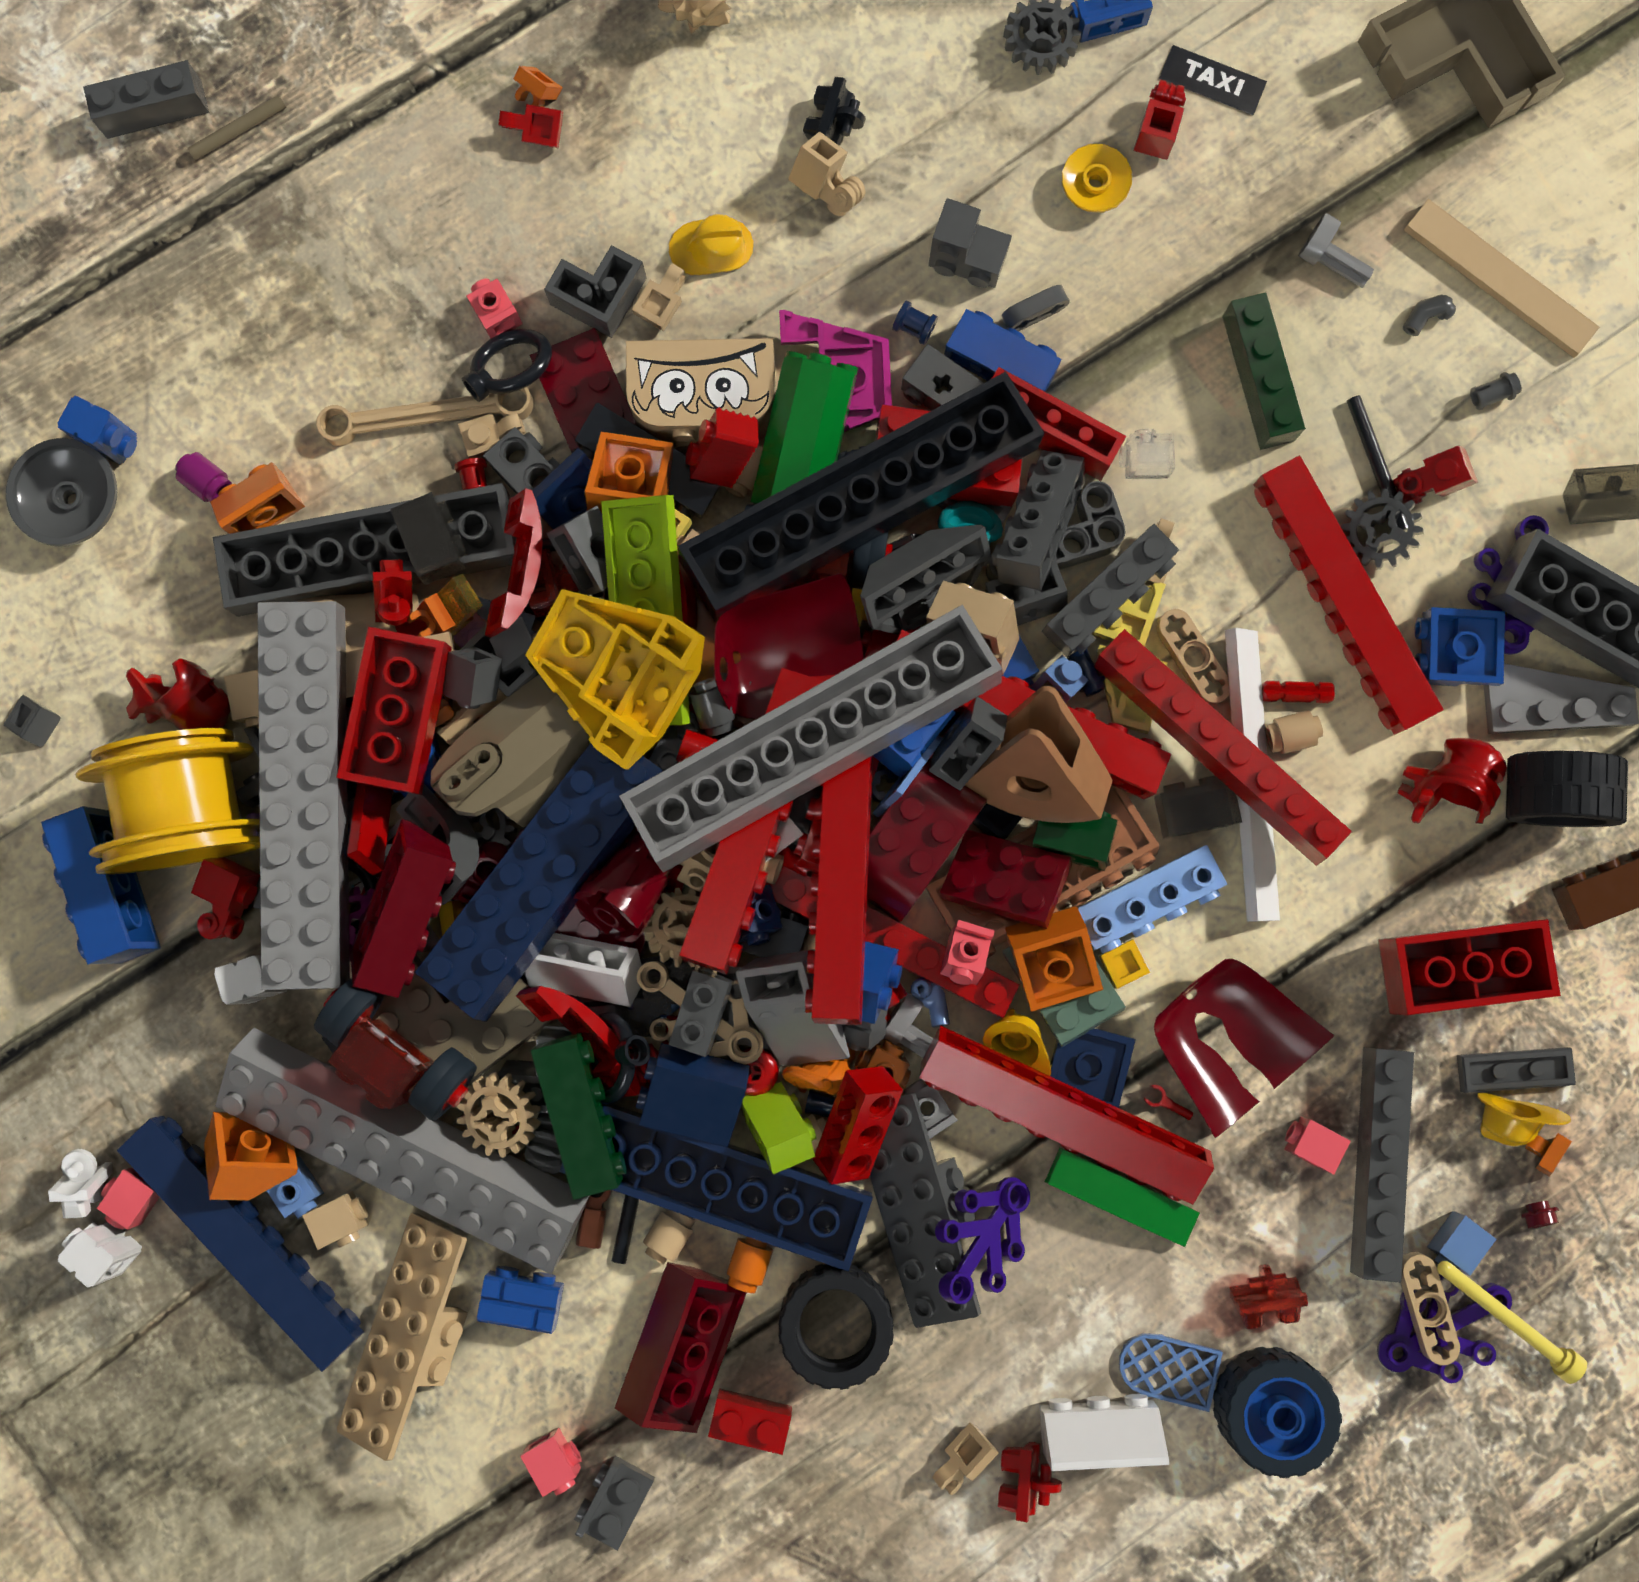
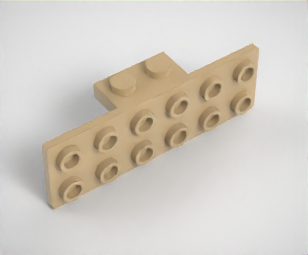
M411 1213L337 1426L339 1434L384 1461H390L394 1458L417 1387L444 1386L468 1312L458 1307H445L467 1238L416 1213Z

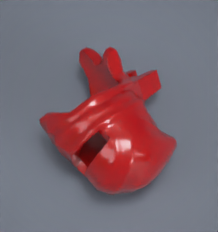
M182 658L173 662L172 665L177 682L172 687L163 686L161 675L150 674L145 678L135 668L127 670L126 678L133 689L132 700L126 707L129 719L134 720L140 713H143L147 723L152 724L162 717L172 723L178 730L198 728L223 729L226 725L229 713L231 712L228 695L222 688H218L214 684L215 678L211 677L198 664Z
M1450 738L1445 741V754L1440 764L1435 768L1424 769L1407 766L1404 770L1403 776L1414 780L1415 787L1413 788L1408 784L1402 783L1397 793L1413 803L1414 810L1411 816L1413 823H1420L1426 813L1433 809L1440 799L1443 798L1453 804L1478 811L1475 823L1483 824L1484 818L1491 814V810L1495 807L1501 794L1497 784L1504 780L1507 764L1500 751H1497L1487 742L1471 738Z

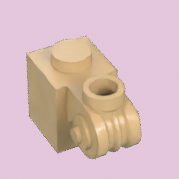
M818 132L800 147L788 180L799 187L804 193L810 195L815 200L821 198L827 203L828 210L837 216L845 215L865 196V187L859 178L850 176L844 180L840 174L848 154L846 150L821 132Z

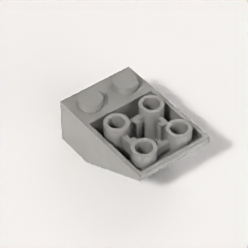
M808 950L755 958L736 971L745 1009L781 1066L848 1059L850 1057L842 1024H816L811 1018L812 1013L805 1012L806 989H813L814 974L807 973Z

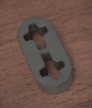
M1055 285L1012 305L1001 316L1007 328L1020 331L1060 312L1070 303V300L1062 285Z

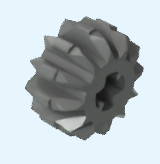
M539 1113L537 1120L541 1123L533 1132L535 1137L527 1144L524 1153L525 1163L545 1173L556 1174L559 1173L563 1162L549 1114Z

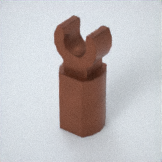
M612 1190L604 1191L601 1196L594 1194L589 1196L579 1219L575 1243L577 1246L593 1249L601 1248L607 1209L603 1208V1204L609 1199Z

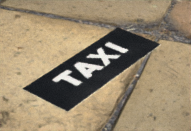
M1175 45L1172 46L1159 79L1169 83L1172 82L1174 85L1185 86L1184 89L1254 115L1267 83L1263 79Z

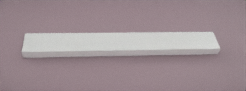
M1241 628L1225 630L1232 725L1267 755L1258 631ZM1237 796L1247 922L1279 921L1280 912L1273 827Z

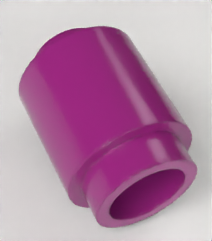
M199 452L192 453L191 455L185 454L175 466L177 471L176 480L204 502L217 498L218 493L224 487L232 484L228 480V475Z

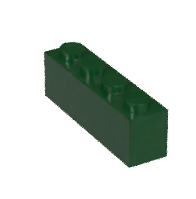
M1267 293L1232 300L1222 318L1259 448L1262 450L1294 442L1306 428Z
M581 1032L537 1044L530 1051L573 1200L618 1188L623 1180L622 1175L626 1174V1165L621 1151L615 1152L612 1138L616 1136L615 1126L611 1115L604 1114L601 1101L605 1100V1092L601 1079L599 1077L594 1078L590 1064L594 1063V1053L589 1040L584 1041Z

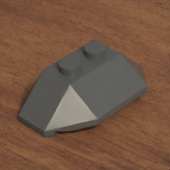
M982 525L929 530L871 564L860 595L869 627L896 635L901 630H914L927 622L926 616L943 581L954 584L965 583L972 587L982 567L987 566L992 559L985 527Z

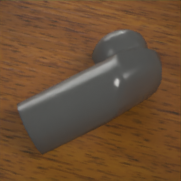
M1441 294L1419 301L1405 322L1403 330L1409 335L1418 336L1429 318L1437 316L1440 320H1444V318L1446 320L1450 319L1456 311L1453 299Z

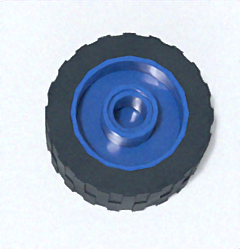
M1257 1347L1255 1350L1239 1354L1240 1356L1235 1360H1231L1226 1365L1227 1368L1224 1372L1220 1374L1216 1390H1214L1213 1412L1221 1434L1249 1466L1260 1470L1262 1474L1289 1478L1291 1476H1303L1313 1469L1316 1470L1333 1453V1448L1336 1442L1339 1441L1341 1434L1342 1414L1339 1408L1340 1402L1332 1389V1385L1318 1370L1291 1351L1287 1352L1278 1347Z

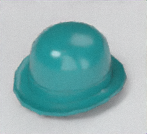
M959 501L947 506L940 513L937 521L939 529L982 525L985 527L989 546L991 542L1001 538L1004 530L1002 521L992 509L974 501Z

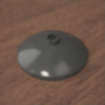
M68 438L43 441L27 450L14 464L6 485V503L15 524L29 537L50 546H71L82 543L96 535L109 521L117 501L116 477L106 458L89 445ZM76 494V500L72 504H68L69 496Z

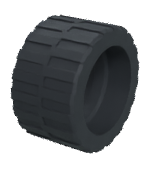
M1537 751L1511 755L1507 759L1506 818L1511 822L1555 827H1609L1622 825L1627 821L1628 761L1618 755L1584 751Z
M828 1264L817 1265L809 1271L806 1270L791 1284L781 1304L778 1323L779 1344L782 1345V1353L786 1361L788 1360L792 1366L791 1369L797 1375H801L806 1382L829 1390L831 1388L849 1389L850 1386L866 1382V1379L872 1375L874 1376L880 1370L882 1363L886 1362L894 1338L893 1317L883 1288L868 1272H864L854 1265L850 1266L849 1271ZM832 1289L849 1291L857 1295L870 1312L872 1320L870 1337L866 1345L850 1357L843 1359L824 1358L811 1351L802 1338L800 1318L803 1309L811 1298L823 1291Z

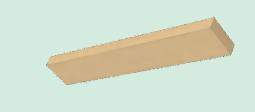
M1430 199L1425 202L1405 227L1404 231L1571 357L1575 358L1600 328Z

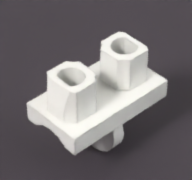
M75 1149L64 1157L61 1165L64 1175L48 1191L49 1202H61L63 1218L86 1217L91 1212L90 1203H95L103 1198L101 1192L104 1188V1182L113 1173L112 1162H105L97 1167L96 1158L92 1153L84 1149Z

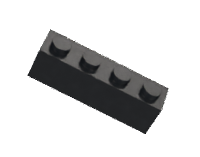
M596 402L575 438V443L581 447L580 450L593 462L601 431L653 440L659 439ZM673 448L668 495H674V507L677 511L691 520L694 515L702 519L721 485L690 478V465L686 464V455Z

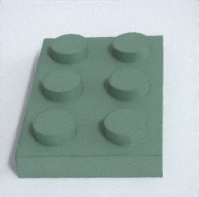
M1009 946L1002 953L1021 982ZM1097 961L1096 964L1103 990L1038 1010L1061 1048L1124 1011L1126 1008Z

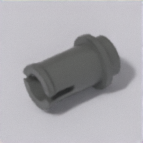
M1503 372L1498 379L1471 388L1470 396L1472 402L1478 410H1481L1506 398L1513 400L1522 391L1521 382L1515 373L1508 374Z

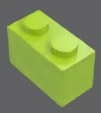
M782 1082L776 1083L765 1094L757 1096L747 1095L743 1098L741 1106L746 1125L773 1175L815 1157L812 1141L816 1140L817 1137L809 1118H801L802 1109L794 1093L788 1095Z

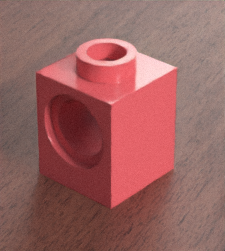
M1300 1117L1298 1122L1294 1121L1290 1125L1286 1133L1285 1141L1288 1143L1284 1150L1334 1175L1351 1141L1311 1119Z

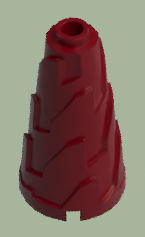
M637 831L622 850H617L600 870L596 869L581 885L573 900L579 899L575 906L581 915L601 932L608 935L614 928L621 931L616 940L634 942L642 934L655 912L653 908L669 882L668 876L673 868L664 873L654 861L639 831Z

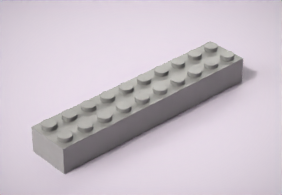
M336 601L257 602L261 990L340 988L350 979L347 855L348 793L347 781L337 778L347 730L345 607Z
M962 604L623 793L619 797L654 861L664 873L1001 684L1002 667Z
M253 1028L229 1053L215 1107L549 1274L553 1273L569 1245L589 1196L573 1200L569 1184L509 1154L501 1158L498 1149L490 1156H487L485 1154L486 1146L481 1144L476 1149L472 1147L475 1140L473 1136L464 1138L462 1136L463 1131L439 1119L435 1121L429 1120L421 1111L416 1110L413 1106L256 1028Z

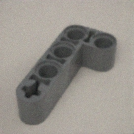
M1093 481L1087 484L1081 492L1077 501V512L1081 523L1066 528L1054 557L1059 570L1109 555L1118 548L1126 533L1125 525L1114 493L1105 482ZM1089 495L1099 496L1104 506L1093 508L1088 504L1086 497ZM1103 528L1111 530L1115 536V541H1103L1098 535V530ZM1066 539L1076 540L1081 547V551L1078 553L1067 551L1063 541ZM993 553L991 554L992 559L986 566V576L989 581L998 579L997 566H994L992 562Z

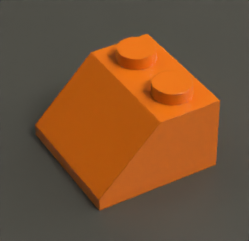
M601 431L585 489L587 510L598 506L602 513L601 501L668 495L673 443Z
M272 462L268 465L257 466L250 471L248 478L237 485L231 484L224 487L218 493V497L210 501L218 524L229 534L278 525L305 507L283 472Z
M1077 906L1054 912L1047 929L1024 922L1005 928L1031 1012L1103 990L1088 930Z
M213 1112L204 1142L209 1200L249 1201L296 1175L298 1166L293 1145L227 1112Z

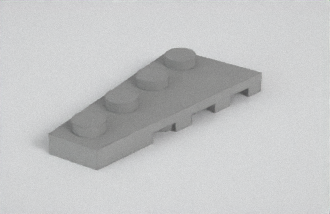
M1504 664V684L1500 686L1484 685L1488 734L1623 727L1639 724L1636 691L1633 687Z

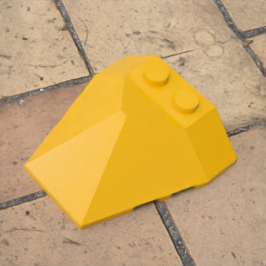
M562 589L525 656L551 691L557 693L567 706V712L572 719L578 721L590 737L588 740L593 747L623 769L628 770L663 737L701 671L705 637L674 616Z

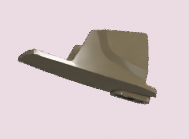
M537 675L510 697H507L454 741L431 770V787L456 814L479 816L493 808H498L518 825L526 828L589 746V736L579 722L574 721L569 715L567 706L558 694L553 693L542 677ZM460 783L457 788L452 789L454 785Z

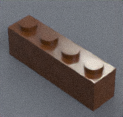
M1639 848L1629 852L1632 858L1620 862L1617 857L1596 865L1597 872L1587 876L1584 871L1573 873L1562 878L1564 885L1552 889L1569 930L1586 929L1639 908Z

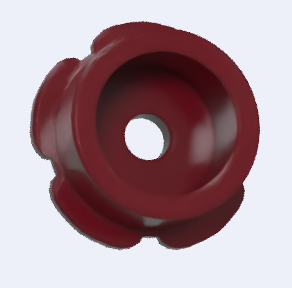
M1548 1201L1525 1205L1527 1212L1521 1214V1218L1526 1220L1528 1229L1559 1223L1556 1215L1559 1208H1551Z

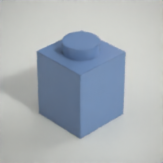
M1452 1211L1427 1247L1437 1254L1434 1259L1437 1264L1441 1261H1448L1462 1273L1470 1276L1496 1241V1238L1466 1215Z

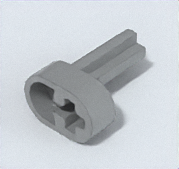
M1325 212L1315 225L1298 256L1312 265L1320 262L1363 288L1372 276L1374 269L1331 243L1340 227L1341 221Z
M907 992L908 995L900 999V1002L890 1014L891 1019L886 1022L884 1039L894 1045L901 1043L924 1058L933 1038L912 1025L923 1006V1002Z

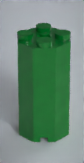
M786 351L751 503L756 505L837 461L857 379L858 367L844 363H837L834 366L830 364L832 358L822 354L810 353L808 359L807 355Z

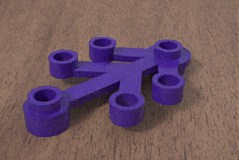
M1535 515L1523 519L1515 528L1516 540L1525 535V528H1529L1532 531L1539 529L1549 534L1547 522L1542 517ZM1485 548L1474 557L1475 567L1479 571L1487 572L1495 582L1503 567L1500 563L1498 552L1492 548ZM1483 554L1491 558V566L1483 563ZM1478 583L1469 589L1467 598L1472 605L1480 606L1482 610L1502 611L1486 601L1491 590L1490 585ZM1476 589H1481L1485 593L1484 600L1476 597ZM1508 613L1505 615V632H1511L1514 636V641L1509 643L1505 639L1504 654L1513 655L1527 647L1530 632L1535 629Z
M1006 1177L998 1183L996 1190L977 1192L975 1190L962 1189L957 1192L955 1206L960 1212L975 1213L979 1207L995 1206L988 1219L965 1222L943 1219L937 1223L935 1235L942 1243L954 1244L961 1238L976 1236L956 1270L946 1273L939 1281V1293L948 1303L966 1304L972 1298L974 1285L970 1276L985 1252L987 1255V1269L982 1272L980 1283L987 1292L999 1293L1006 1286L1002 1259L1010 1262L1022 1260L1025 1247L1021 1241L1020 1212L1024 1211L1029 1205L1030 1191L1027 1185L1018 1178ZM967 1196L969 1197V1205H968V1206L966 1205ZM1005 1222L1007 1238L1001 1242L1000 1228ZM948 1226H949V1228H950V1234H949V1236H947V1228H948ZM993 1276L995 1277L994 1285H992Z
M1439 1274L1440 1280H1441V1282H1442V1280L1444 1279V1277ZM1452 1283L1451 1287L1444 1291L1447 1303L1450 1296H1454L1459 1291ZM1494 1283L1482 1286L1493 1297L1501 1295L1503 1299L1502 1304L1511 1309L1512 1297L1507 1289ZM1402 1292L1400 1296L1401 1309L1394 1333L1385 1335L1378 1344L1377 1355L1379 1361L1384 1367L1393 1372H1404L1411 1366L1437 1374L1447 1383H1457L1463 1376L1462 1366L1457 1361L1451 1363L1455 1368L1453 1375L1446 1377L1444 1369L1447 1365H1438L1427 1359L1423 1353L1418 1352L1421 1349L1416 1333L1411 1335L1413 1322L1404 1292ZM1434 1298L1431 1299L1426 1319H1430L1437 1314L1438 1304ZM1426 1299L1420 1303V1313L1426 1308ZM1473 1302L1452 1313L1451 1317L1457 1331L1490 1313L1476 1302ZM1425 1327V1330L1429 1329L1435 1333L1437 1346L1444 1347L1448 1345V1342L1439 1338L1436 1327ZM1457 1336L1461 1354L1471 1357L1473 1361L1482 1366H1489L1495 1361L1496 1350L1491 1344L1483 1340L1474 1342ZM1396 1347H1402L1403 1356L1400 1359H1394L1393 1350ZM1481 1347H1486L1488 1350V1354L1484 1359H1479L1477 1356V1352Z

